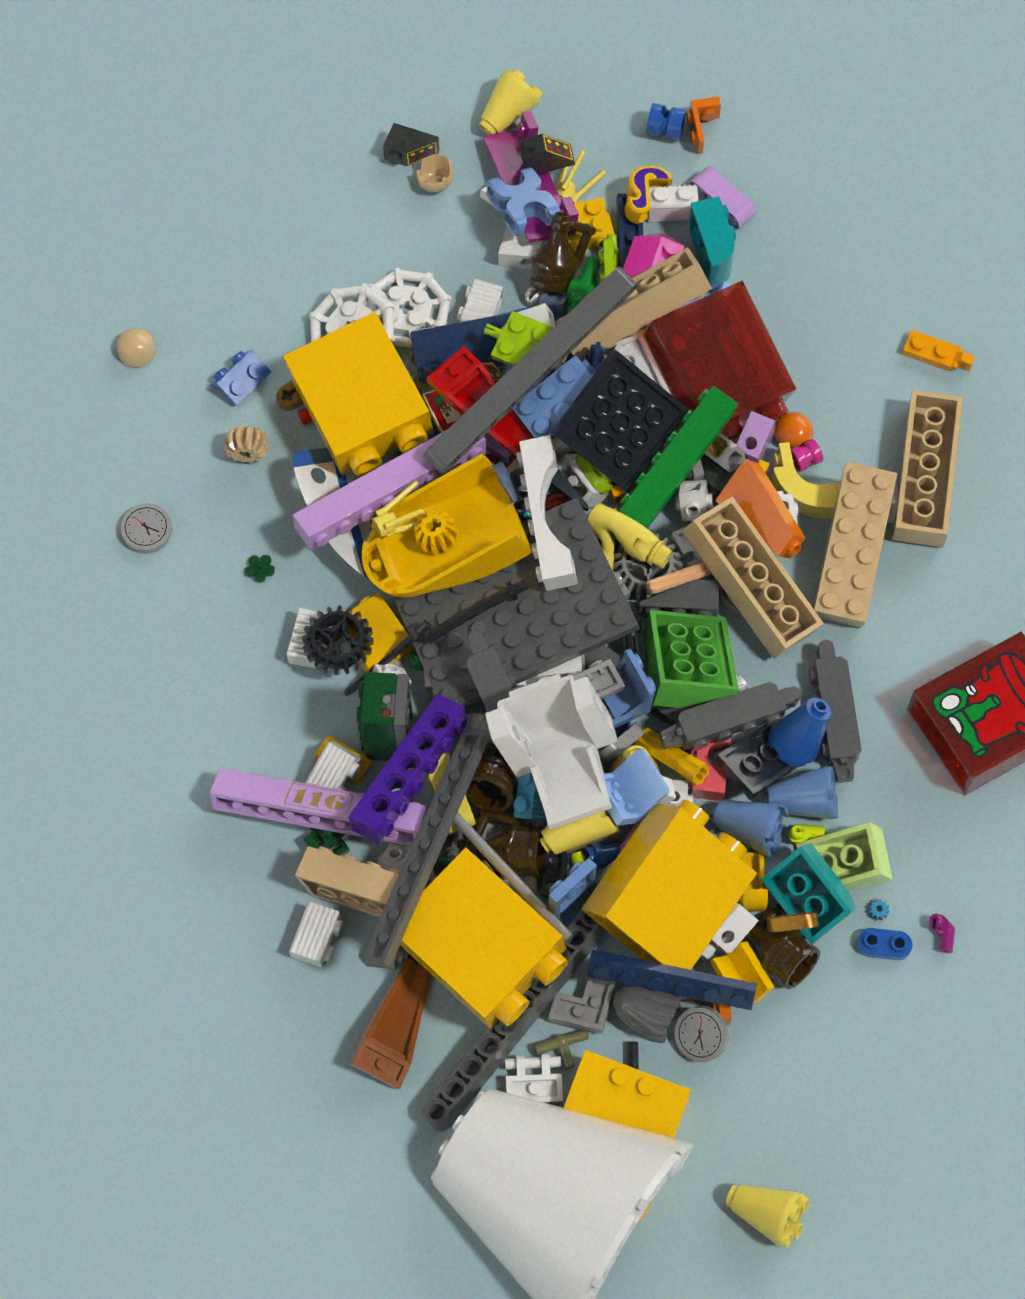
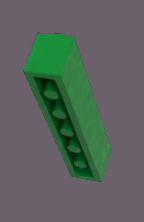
M715 386L710 391L705 389L697 400L700 403L695 411L690 409L682 419L683 427L679 432L676 430L672 432L666 441L669 444L663 453L661 451L657 452L651 461L652 468L648 473L643 472L635 482L637 488L632 494L628 492L619 504L622 506L620 509L621 513L634 519L647 529L739 408L737 402Z

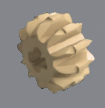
M239 425L238 428H230L224 441L226 456L233 457L234 461L239 460L243 463L262 461V457L266 455L268 449L266 433L260 431L259 428H251L250 426L243 427Z

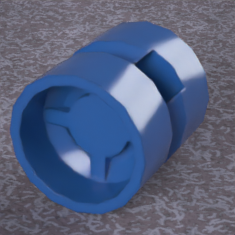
M652 103L646 134L658 137L661 134H665L668 139L680 141L686 109L672 107L668 110L666 105Z

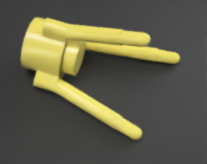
M584 150L578 155L575 165L572 166L565 180L568 167L562 169L555 186L560 198L571 196L574 203L606 174V171L602 170L576 193V186L571 180L585 155Z
M414 481L386 506L375 511L377 517L372 518V521L380 537H389L396 533L412 530L414 526L418 525L416 522L398 527L400 523L424 512L423 509H418L399 518H396L393 512L388 514V511L418 486L419 483L417 481Z

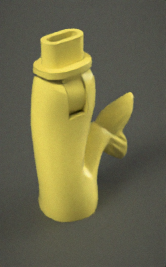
M601 503L597 504L587 518L596 537L600 541V546L612 570L615 549L613 534L631 557L641 562H647L651 566L655 564L663 569L672 555L673 551L664 546L665 542L660 541L646 527Z

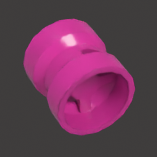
M814 439L806 441L802 447L796 446L791 448L794 468L798 472L806 470L811 464L817 465L824 460L822 451Z

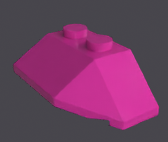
M662 233L634 236L623 270L631 278H634L684 250V242Z

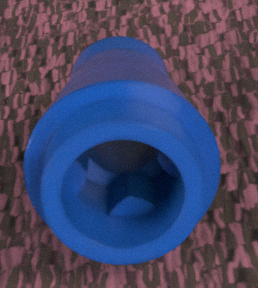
M622 842L590 844L589 847L584 848L585 859L590 858L597 865L598 870L616 860L621 853L620 845Z

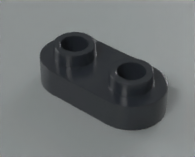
M546 851L544 870L542 875L537 878V887L539 893L549 899L550 889L546 888L547 884L566 879L568 867L567 851L556 855L553 851L549 853ZM558 857L560 860L558 863L553 864L550 862V859Z

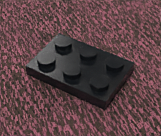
M764 724L719 753L714 759L717 765L749 800L798 768L781 761L777 757L778 753L774 747L770 748L768 735L773 725L768 726Z

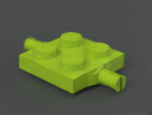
M608 234L606 236L607 239L603 240L604 249L599 250L600 264L602 265V271L600 272L601 282L613 270L619 267L617 235Z
M512 311L502 329L487 324L484 334L497 338L491 358L513 367L554 327ZM567 356L559 364L564 365Z

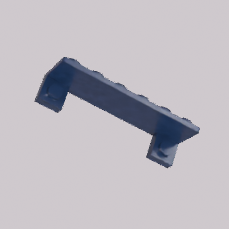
M547 305L552 311L555 325H557L556 321L559 319L557 305ZM512 312L411 331L410 337L418 381L422 384H427V377L462 347L467 348L480 362H493L496 367L506 365L491 358L497 338L484 334V329L487 324L502 329Z

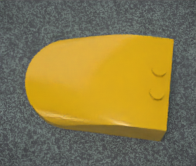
M483 453L404 497L388 511V514L393 512L396 518H399L418 509H423L424 512L400 523L398 527L416 523L418 518H425L426 512L431 515L434 514L436 509L440 511V514L447 511L450 517L456 520L459 532L458 538L454 539L455 546H447V553L442 549L436 555L432 550L426 553L422 547L417 545L414 529L396 533L389 537H380L374 524H371L372 530L367 542H363L362 562L368 578L380 590L389 595L403 598L444 590L491 575L533 553L513 504L510 505L513 502L509 494L502 488L494 468H491L494 465Z
M585 1050L564 1108L675 1138L689 1101L691 1089ZM652 1201L649 1202L647 1208L645 1209L638 1223L643 1219V1217L647 1213Z

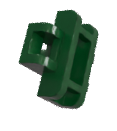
M308 827L311 834L303 838L307 846L316 849L319 846L331 849L339 844L340 846L332 850L335 855L341 856L344 853L350 852L349 847L344 841L352 835Z

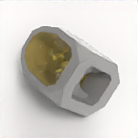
M719 433L705 452L708 457L729 472L737 470L745 459V451L721 433Z

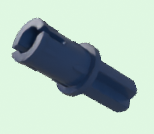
M601 342L591 345L589 353L585 357L595 371L605 360V347L601 346Z

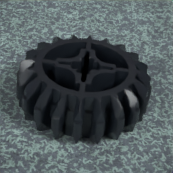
M340 605L337 606V611H332V608L328 606L326 614L318 610V619L310 617L309 622L311 626H305L304 632L306 635L302 636V641L305 643L303 650L304 653L308 654V661H315L314 666L316 669L323 666L324 673L326 674L331 669H334V674L337 676L339 670L344 669L345 674L348 675L349 667L351 666L358 671V661L366 664L367 657L365 655H371L372 648L370 646L374 644V638L371 637L373 630L371 627H368V620L366 618L361 619L362 615L359 611L353 614L350 606L345 612L342 611V606ZM348 626L358 633L359 641L354 640L353 636L348 635ZM317 640L323 641V644L328 646V654H325L318 648ZM344 652H349V653L346 654V655L339 656L340 654H342V653H344Z

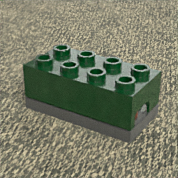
M365 672L364 681H359L358 697H360V707H357L356 713L361 751H365L366 757L370 760L389 761L412 729L413 710L409 674L398 673L396 675V673Z

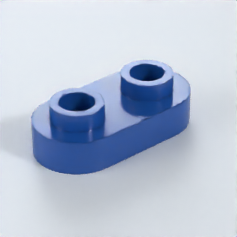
M867 928L859 934L857 939L859 952L871 958L903 960L909 956L913 946L908 934L895 930ZM867 938H874L876 940V944L870 945L867 942ZM899 940L903 943L904 947L897 948L894 942Z

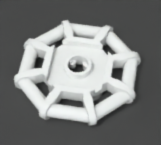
M398 267L374 284H370L376 293L387 302H392L395 307L393 310L394 333L410 335L411 331L418 330L422 326L423 328L446 325L449 307L453 301L452 297L447 295L434 279V274L430 272L420 273L400 270ZM403 280L419 282L420 284L418 287L403 285ZM396 282L397 286L391 287L388 293H384L382 291L384 288ZM428 287L437 297L436 299L430 300L426 292ZM368 299L365 306L374 312L375 304ZM410 306L413 311L410 310L407 314H403L401 308ZM432 309H439L437 320L431 319ZM395 336L394 346L412 348L411 337Z
M367 283L361 286L331 288V292L308 316L310 318L311 342L321 338L320 323L326 325L325 328L327 334L373 313L365 306L369 299L379 307L374 312H376L379 319L383 318V327L391 342L393 343L396 338L393 332V310L395 308L393 303L387 302ZM359 296L358 302L347 301L344 303L342 299ZM336 302L338 307L329 317L324 316Z

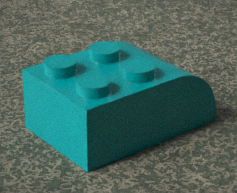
M720 196L692 202L690 205L688 230L700 266L710 285L721 281L727 282L729 279L735 246L734 240H736L735 229L733 225L729 226L727 220L729 219L728 208L726 205H722Z
M812 843L800 846L761 879L787 914L817 912L819 926L799 929L811 945L855 911V903L850 893Z

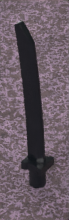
M525 580L513 585L510 581L505 583L507 588L480 601L434 628L427 638V643H433L463 623L510 598L514 601L517 600V594L528 590Z
M424 620L416 628L411 626L408 629L410 635L377 664H389L414 641L424 642L426 640L424 634L432 628L431 624ZM365 674L344 691L345 696L359 689V681H364Z

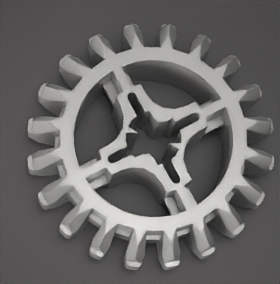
M667 537L662 541L665 542V547L673 551L672 555L663 569L655 564L649 565V574H647V568H645L646 562H641L634 558L629 560L631 556L624 550L622 545L618 547L619 553L614 554L615 563L613 571H617L620 574L623 583L631 592L630 595L633 592L636 593L637 600L641 598V595H646V599L651 597L646 588L647 581L652 580L657 575H662V573L669 574L682 569L683 564L679 561L681 558L680 552H675V544L668 545ZM632 575L639 576L643 581L635 578Z

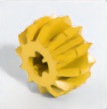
M436 509L434 514L430 515L426 512L425 518H418V525L414 526L415 540L417 545L422 547L426 553L432 550L436 555L441 549L447 553V546H455L454 539L458 538L459 535L457 523L453 517H450L447 511L440 514V511Z

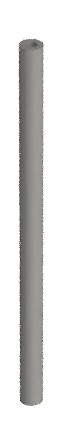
M457 812L453 821L454 825L533 909L563 936L564 942L568 941L573 934Z

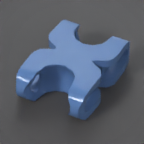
M531 167L520 170L519 185L511 186L505 184L500 178L487 180L486 194L495 210L507 213L505 215V225L514 236L525 234L527 218H538L547 226H550L555 213L560 212L553 196L547 191L539 190L541 179Z

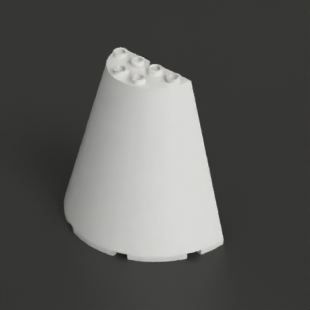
M490 1089L487 1092L481 1091L465 1116L461 1114L453 1125L455 1132L450 1141L448 1139L445 1140L438 1151L441 1158L430 1179L433 1180V1186L532 1299H597L599 1289L649 1202L653 1201L664 1186L668 1175L672 1177L682 1169L694 1145L683 1140Z

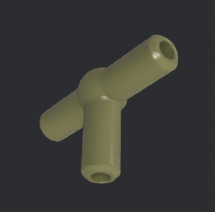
M579 1030L566 1035L559 1034L554 1039L535 1044L534 1050L537 1055L558 1049L564 1069L568 1070L575 1066L568 1045L588 1040L589 1035L587 1030Z

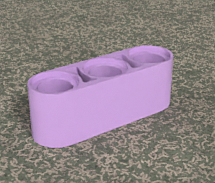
M706 167L689 182V185L693 186L695 184L697 186L698 198L700 200L720 196L722 205H726L728 208V223L730 226L733 225L734 229L742 227L757 213L754 204L712 167Z

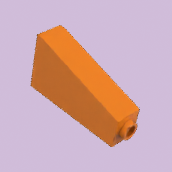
M744 459L715 501L721 504L733 496L769 548L778 556L791 559L792 556H795L800 551L805 536L761 465Z

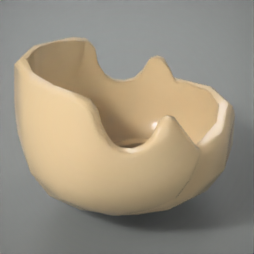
M433 154L423 158L420 170L416 171L419 186L428 192H442L452 183L454 177L449 158L442 154Z
M131 328L122 332L120 337H118L117 351L119 358L127 366L142 367L149 364L155 357L153 337L145 329Z

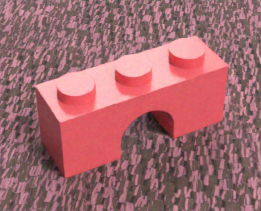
M731 738L724 742H718L717 740L709 742L708 746L694 751L692 748L691 755L710 767L709 774L703 783L696 786L688 781V788H692L693 798L714 801L724 799L727 774L720 767L712 764L708 756L715 751H724L730 747Z

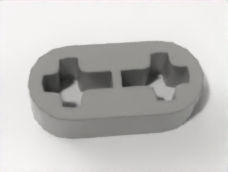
M634 722L616 736L618 742L604 746L600 749L599 753L606 762H609L645 732L637 722Z

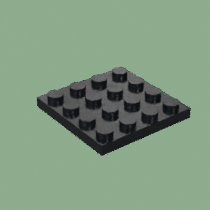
M612 349L550 433L628 493L635 485L638 477L650 465L657 452L665 445L672 432L680 425L689 409L620 352Z

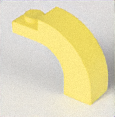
M789 442L779 443L778 451L774 453L775 467L773 468L771 478L775 490L783 491L784 494H793V499L798 505V513L814 518H832L839 483L816 485L803 480L794 468Z

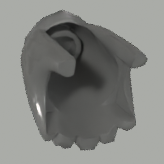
M624 985L615 994L613 1006L618 1018L630 1028L652 1041L665 1043L667 1027L671 1024L674 1014L679 1013L681 1009L680 1001L682 996Z

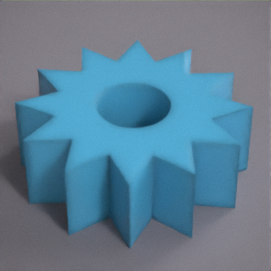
M875 899V902H870L871 906H868L870 910L868 914H872V918L875 917L876 921L878 918L883 920V917L887 918V913L890 912L888 910L889 905H885L886 901L882 902L881 899L879 901ZM879 907L882 911L878 912L876 908Z

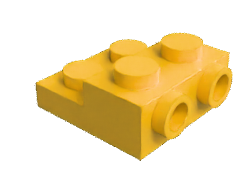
M603 197L574 203L579 213L578 222L588 223L596 228V233L591 237L587 249L595 247L604 248L603 240L607 239L606 236L608 234H614L609 213L606 211ZM580 232L568 236L574 253L582 235Z

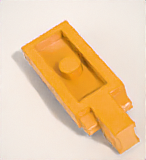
M911 330L902 353L904 356L946 371L960 368L970 372L975 356L964 352V349L957 345Z

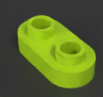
M577 455L575 457L581 470L597 491L606 494L614 486V483L607 476L598 471L581 456Z

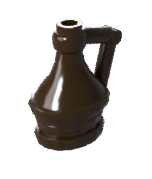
M556 212L551 221L552 232L550 238L543 247L530 257L532 265V276L529 279L530 286L547 292L568 291L570 282L574 279L577 269L581 266L590 239L596 233L595 227L588 223L569 220L570 215L568 213ZM569 230L582 233L575 253L568 240Z
M497 747L493 757H481L465 794L468 800L475 806L491 812H502L508 809L513 802V798L516 797L518 787L517 777Z
M480 809V815L474 830L482 837L489 820L510 826L499 835L485 840L486 843L519 877L528 875L533 878L540 877L543 873L546 859V850L539 840L543 837L541 831L544 827L539 825L533 828L524 825V820L521 818H515L503 812H491ZM469 839L462 840L460 852L467 848L478 858L486 859Z
M778 903L775 908L756 918L759 921L743 939L751 941L755 945L759 953L760 964L768 977L780 981L784 988L791 989L799 985L814 969L820 957V950L818 947L810 945L799 929L768 932V930L762 928L767 925L766 918L788 915Z

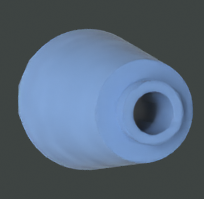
M825 766L772 784L768 787V791H764V802L784 805L788 808L790 815L831 820L837 819L838 798L835 791L836 781L833 767Z
M722 799L719 803L713 805L710 817L713 819L715 826L763 856L771 858V852L776 853L782 843L787 828L786 825L782 824L783 816L788 818L789 811L786 806L779 804Z

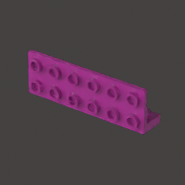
M531 110L522 112L521 122L517 126L518 130L490 134L483 137V142L499 178L505 184L511 186L519 185L520 170L525 169L518 140L538 135L539 127ZM549 172L539 174L538 176L541 179L539 190L549 192L558 204L560 212L568 213L570 215L569 220L578 222L579 213L571 196L560 198ZM527 218L525 236L529 243L544 241L550 238L552 232L551 225L547 226L538 218ZM568 231V236L576 234V231Z

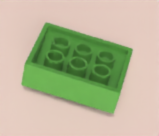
M649 610L643 630L648 673L656 687L653 698L654 706L681 708L738 694L739 688L726 617Z

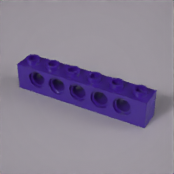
M439 694L435 695L348 816L352 831L378 844L381 843L385 836L388 837L391 834L395 821L400 815L402 816L406 813L412 797L420 793L427 776L435 772L439 759L444 753L449 752L456 735L462 733L465 729L467 719L464 706ZM429 747L427 750H421L422 748ZM400 788L398 791H392L393 789ZM380 809H386L383 812H377Z

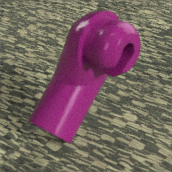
M937 913L932 914L929 917V925L940 937L939 951L942 953H952L955 937L954 926L945 916Z

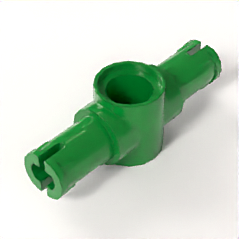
M589 256L582 274L578 276L577 280L572 279L567 292V300L569 301L567 314L597 287L595 279L601 266L600 259Z

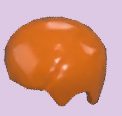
M786 413L780 416L775 424V439L779 443L789 442L790 448L802 447L806 441L814 438L812 423L802 413Z

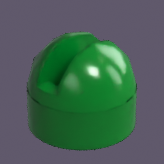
M414 649L409 655V663L413 669L422 671L424 670L420 658L416 656V649Z

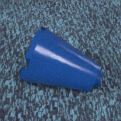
M811 698L772 726L768 735L769 746L771 749L774 747L778 753L777 757L788 765L802 767L815 760L831 716L830 706L820 698Z

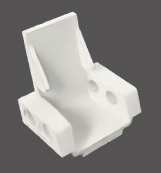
M560 674L510 691L508 698L497 703L498 709L485 713L491 738L515 776L518 778L532 773L550 829L612 808L598 749L616 743L618 740L612 717L587 676L578 680H574L572 675L563 678Z

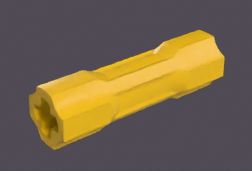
M649 728L643 730L645 733L636 740L635 745L645 748L653 759H657L694 785L697 786L703 783L709 774L710 768L706 763L679 748L665 750L659 734Z

